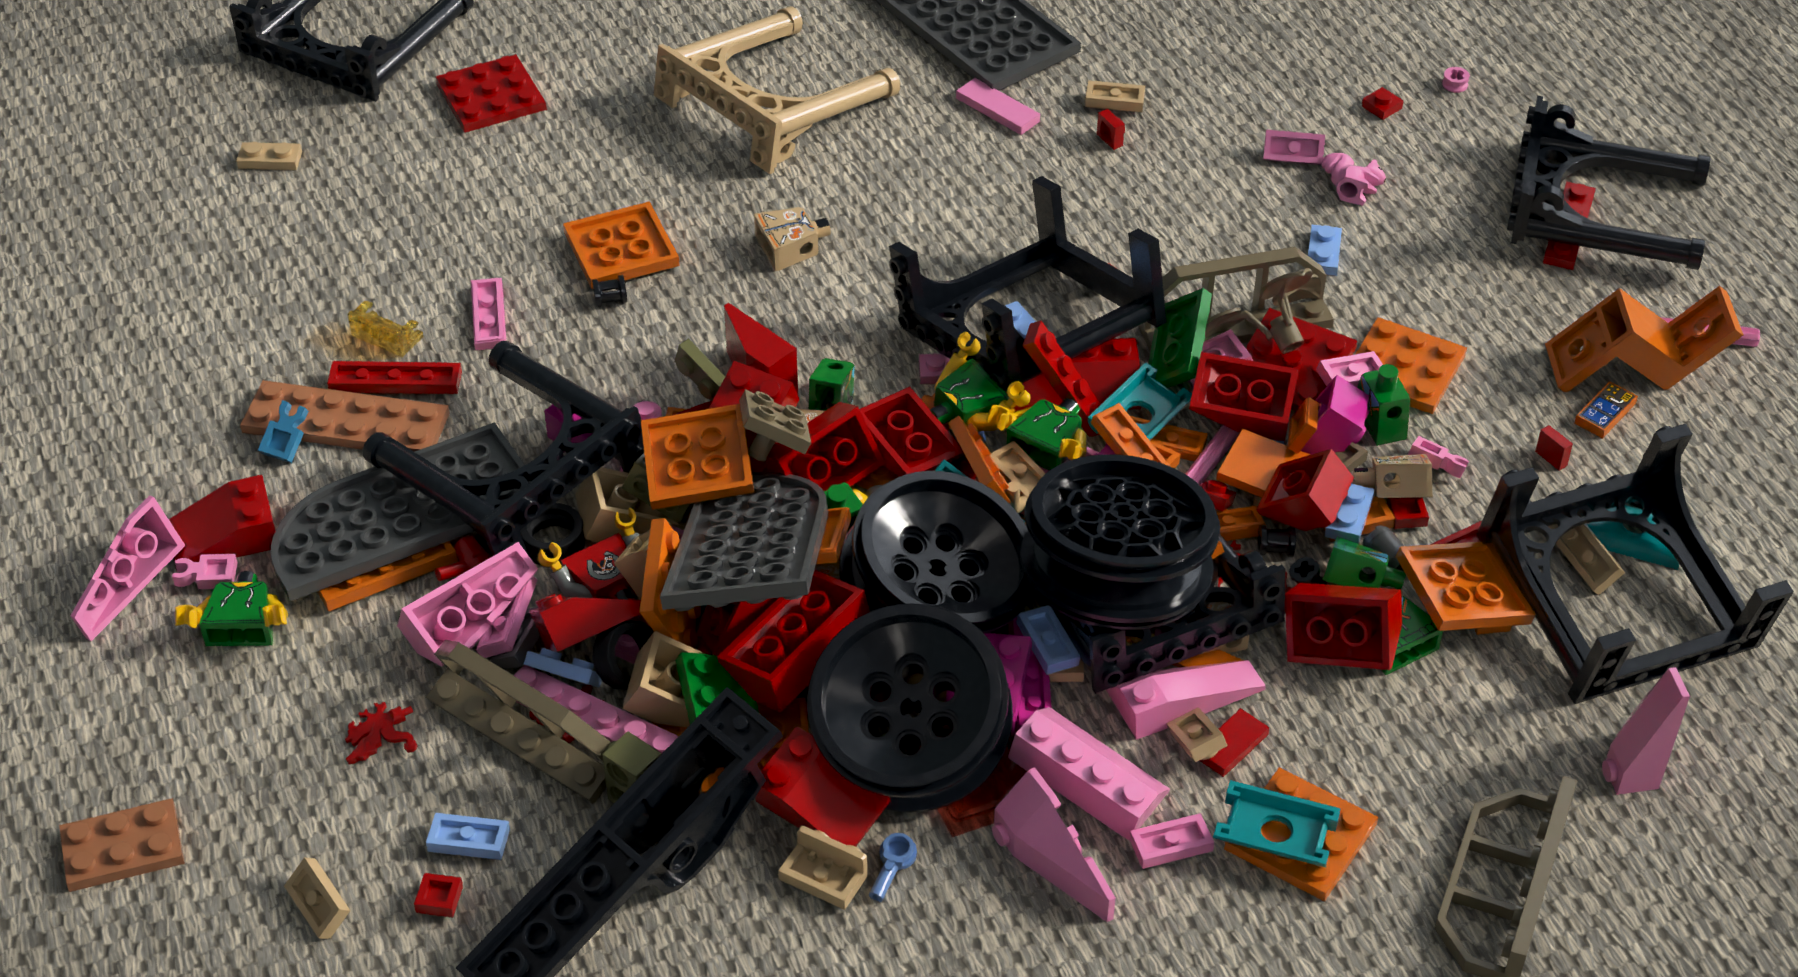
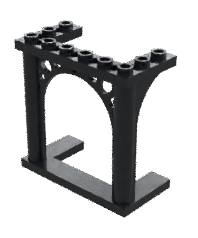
M1043 176L1032 180L1039 241L966 276L949 281L929 279L920 273L916 251L901 242L889 246L891 257L889 266L894 276V295L898 301L900 313L898 321L903 330L916 336L923 343L928 344L949 359L954 353L958 354L961 349L957 343L959 335L963 332H968L971 337L965 347L970 346L973 340L977 338L980 342V350L976 355L967 356L966 360L969 361L973 358L999 384V387L1003 388L1006 392L1009 385L1015 381L1024 383L1043 374L1023 347L1025 339L1014 327L1012 310L993 298L981 303L983 312L982 325L986 333V340L975 336L967 329L964 323L965 317L970 308L979 300L1050 266L1120 306L1056 338L1061 349L1071 359L1145 322L1156 328L1167 323L1159 239L1139 228L1128 233L1133 277L1125 274L1067 241L1061 186ZM943 318H955V319L950 320V321H946V320L943 319Z
M1687 424L1675 427L1665 426L1657 430L1653 434V438L1643 454L1636 472L1623 476L1620 474L1613 475L1606 481L1596 484L1585 483L1575 490L1565 493L1554 492L1546 498L1537 501H1530L1539 480L1533 467L1521 471L1511 470L1505 473L1500 478L1476 535L1479 541L1483 544L1492 543L1514 582L1536 614V620L1573 682L1568 695L1574 704L1661 678L1669 668L1676 667L1678 672L1760 647L1794 592L1788 581L1785 580L1755 589L1745 606L1698 531L1685 500L1681 480V456L1693 435ZM1634 501L1640 502L1642 513L1637 516L1628 514L1625 504ZM1613 507H1616L1617 509L1616 511L1612 512L1607 510ZM1650 514L1653 515L1652 521L1656 524H1651L1647 521ZM1611 521L1639 528L1658 539L1674 555L1721 631L1626 660L1636 642L1629 628L1598 637L1590 649L1554 587L1550 573L1552 549L1557 541L1569 530L1590 522ZM1555 524L1558 525V528L1551 529L1548 527ZM1538 531L1546 537L1547 542H1533L1524 533ZM1534 553H1540L1542 558L1536 560Z

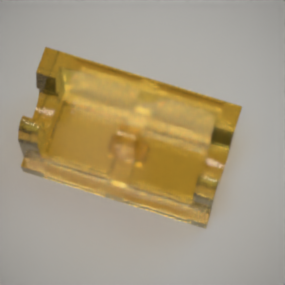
M370 301L362 302L354 311L351 310L348 313L353 337L400 357H403L423 338L422 331L418 329L416 331L413 330L419 324L415 320H410L402 326L378 316L375 311L366 313L373 305Z

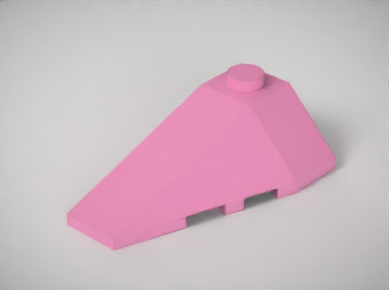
M149 495L125 519L70 615L85 638L90 641L185 547L182 539L153 496Z
M519 542L403 607L397 627L417 654L442 667L444 664L434 654L444 640L460 642L469 649H472L536 574L538 568Z
M1244 660L1156 670L1116 687L1109 688L1106 691L1137 740L1168 729L1166 723L1198 707L1206 714L1264 691L1266 685L1250 661Z
M1676 667L1669 668L1633 710L1610 745L1607 758L1602 763V771L1605 780L1612 783L1617 795L1655 790L1660 787L1690 698Z
M1035 767L1028 770L995 808L992 833L996 842L1002 847L1006 846L1015 858L1106 922L1114 919L1116 897L1093 858L1090 856L1083 857L1081 845L1077 839L1079 834L1074 825L1066 828L1056 810L1061 806V803L1053 790Z

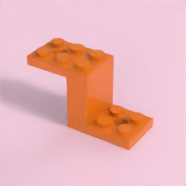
M1718 286L1669 323L1619 288L1545 343L1557 386L1563 392L1572 390L1615 357L1627 363L1662 389L1668 390L1744 335L1728 292L1721 286Z

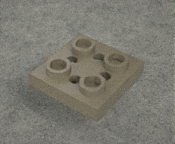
M745 389L739 400L743 427L757 433L752 444L748 447L749 455L758 461L765 462L775 442L806 454L811 445V439L804 413L792 405L784 407L775 403L769 395L763 392L756 391L752 393Z

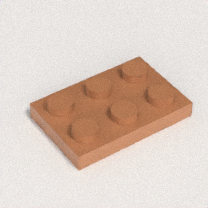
M173 798L59 825L66 884L69 892L185 864Z

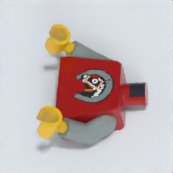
M628 508L631 518L629 523H623L619 519L618 511L615 515V525L618 529L624 531L625 536L623 537L616 533L562 559L561 564L559 559L562 552L557 543L551 542L549 545L554 558H548L542 549L539 551V563L544 567H551L553 571L551 576L564 597L636 599L634 596L637 594L615 565V561L631 541L639 535L633 529L636 513L632 508Z

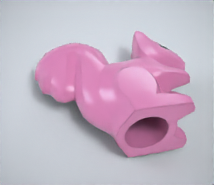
M1331 153L1322 159V168L1331 174V181L1336 186L1338 196L1342 201L1363 206L1366 202L1363 193L1375 194L1377 189L1374 186L1385 183V173L1375 159L1366 167L1354 165L1353 159L1345 153Z

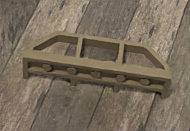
M1296 247L1177 266L1162 277L1164 297L1182 281L1203 278L1202 288L1212 293L1209 319L1211 317L1215 276L1257 269L1252 302L1253 311H1250V313L1261 322L1269 309H1264L1265 299L1261 296V290L1268 282L1269 267L1297 262L1304 268H1310L1313 274L1318 275L1322 286L1320 299L1311 298L1312 301L1290 304L1292 316L1323 328H1332L1334 318L1323 300L1326 273L1319 263ZM1280 307L1272 308L1281 312ZM1244 319L1230 328L1205 338V341L1231 329L1241 343H1246L1250 341L1257 327L1248 319ZM1145 322L1139 325V329L1150 351L1155 328L1150 329L1151 324Z
M444 640L434 655L447 669L427 694L426 698L434 705L594 804L606 788L604 765L561 738L565 732L594 753L602 763V754L611 742L571 710L465 645L456 641ZM465 668L478 676L498 699L459 676L461 671ZM517 701L525 705L548 730L512 709Z
M1563 776L1559 790L1551 788L1549 796L1519 787L1474 803L1434 928L1464 972L1480 977L1521 976L1578 780ZM1518 804L1551 814L1550 818L1542 817L1536 838L1544 841L1542 847L1534 845L1532 852L1473 834L1479 818ZM1471 850L1535 870L1533 876L1525 874L1519 896L1526 898L1525 905L1518 903L1515 905L1457 886L1467 851ZM1451 901L1511 920L1510 926L1516 927L1517 932L1515 936L1507 933L1501 954L1502 957L1508 958L1506 967L1472 957L1446 919Z

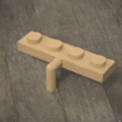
M1012 441L992 452L990 456L998 465L1001 475L1010 487L1006 490V494L1011 501L1010 505L1017 513L1025 510L1029 494L1046 473L1015 441Z

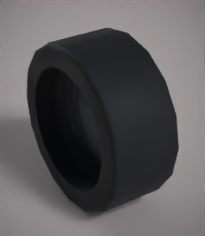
M555 503L520 530L528 556L534 564L541 565L538 561V553L541 549L548 558H554L553 553L549 549L551 542L544 543L533 538L535 533L550 526H560L571 531V534L563 540L554 542L561 548L560 564L562 559L584 549L583 520L578 511L569 505Z
M624 621L597 635L593 645L592 660L595 671L603 683L613 689L628 690L631 676L623 674L617 665L615 658L616 644L622 635L628 634L635 640L640 651L654 633L650 626L640 621Z

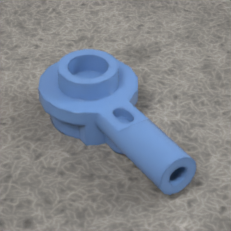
M903 833L889 835L880 846V859L884 865L869 893L871 899L882 902L897 870L910 867L916 860V844L909 836Z

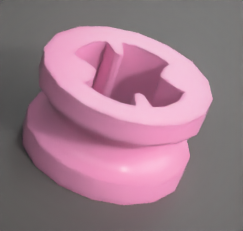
M1450 67L1445 70L1442 81L1443 87L1453 93L1464 92L1468 87L1469 72L1460 67Z

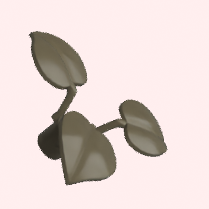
M1310 268L1301 269L1279 276L1269 281L1262 288V298L1265 300L1272 298L1273 305L1279 306L1282 313L1281 316L1270 322L1272 326L1270 330L1249 311L1244 310L1241 312L1240 308H1233L1218 313L1207 320L1205 338L1230 328L1244 319H1248L1265 334L1268 341L1275 340L1282 354L1296 350L1305 341L1293 319L1289 303L1307 298L1320 299L1322 285L1318 275L1313 274Z

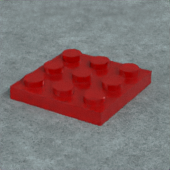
M516 54L435 76L436 85L464 133L547 110L546 101Z
M1269 308L1261 323L1270 330L1272 328L1270 322L1281 316L1282 313ZM1293 317L1305 341L1302 346L1294 351L1282 354L1275 340L1268 341L1265 334L1257 328L1246 349L1253 361L1299 369L1291 408L1297 411L1306 398L1310 397L1315 400L1327 387L1316 370L1321 360L1353 355L1357 348V340Z

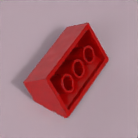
M1136 338L1111 339L1071 359L1076 370L1082 378L1086 379L1091 391L1102 403L1140 368ZM1041 374L1022 383L1024 390L1030 394V402L1023 407L1016 405L1014 409L1016 412L1032 407L1039 400L1044 399L1059 406L1062 399L1044 374ZM1134 406L1128 410L1141 409V406Z
M814 570L808 595H803L794 600H786L783 597H779L717 656L718 662L754 701L781 713L809 685L815 665L829 642L849 623L870 612L865 591Z

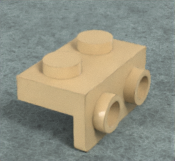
M801 826L797 831V845L778 870L779 880L845 910L867 878V855L853 845H845L828 837V835L820 830H812Z

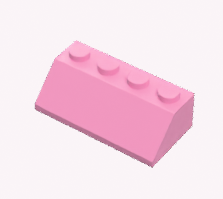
M1050 707L1036 710L1015 734L1008 755L1010 760L1026 771L1035 767L1052 789L1128 840L1130 838V831L1139 829L1170 791V788Z

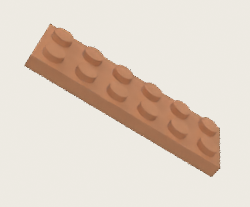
M263 380L240 426L242 433L264 436L269 421H279V407L282 400L292 405L289 416L297 413L299 405L309 411L306 419L297 427V429L304 433L301 441L363 450L365 442L371 435L383 432L415 452L437 444L450 411L449 405Z

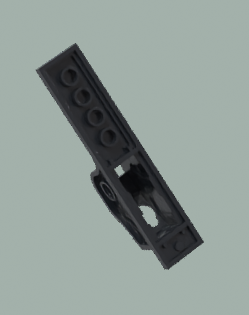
M726 687L459 963L456 969L464 977H554L638 890L649 885H654L663 893L679 890L692 880L723 848L734 831V826L766 782L757 763L783 737L781 731L731 689ZM718 768H725L717 777L718 780L706 793L702 792L700 794L701 785L706 777L714 774Z

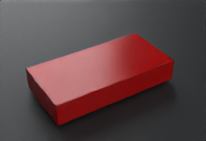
M1240 708L1218 728L1222 732L1228 746L1219 750L1212 758L1199 761L1224 777L1268 736L1269 727Z

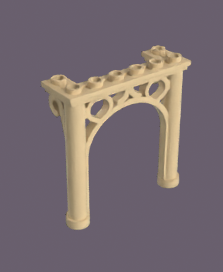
M789 6L778 10L774 15L676 49L664 44L658 45L654 96L671 108L677 107L680 97L684 98L692 94L753 135L750 161L768 174L774 173V168L777 167V163L783 162L793 154L795 143L792 140L812 127L813 123L878 98L886 99L897 95L900 91V79L893 69L884 68L867 77L810 97L774 95L744 83L730 71L726 61L741 51L784 36L788 37L799 33L803 25L802 17L796 8ZM760 106L768 107V108H772V109H763V108L760 107Z

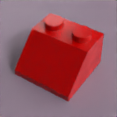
M1332 449L1281 463L1278 465L1256 510L1262 516L1303 531L1319 527L1326 528L1336 520L1339 508L1348 494L1354 477Z

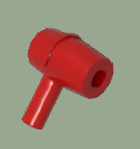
M463 537L454 546L459 562L435 568V576L438 581L457 577L492 556L475 537Z

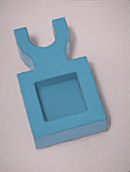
M282 400L279 407L280 419L278 422L269 421L258 451L261 454L292 463L304 434L297 427L306 419L309 411L299 405L297 413L289 416L292 405Z

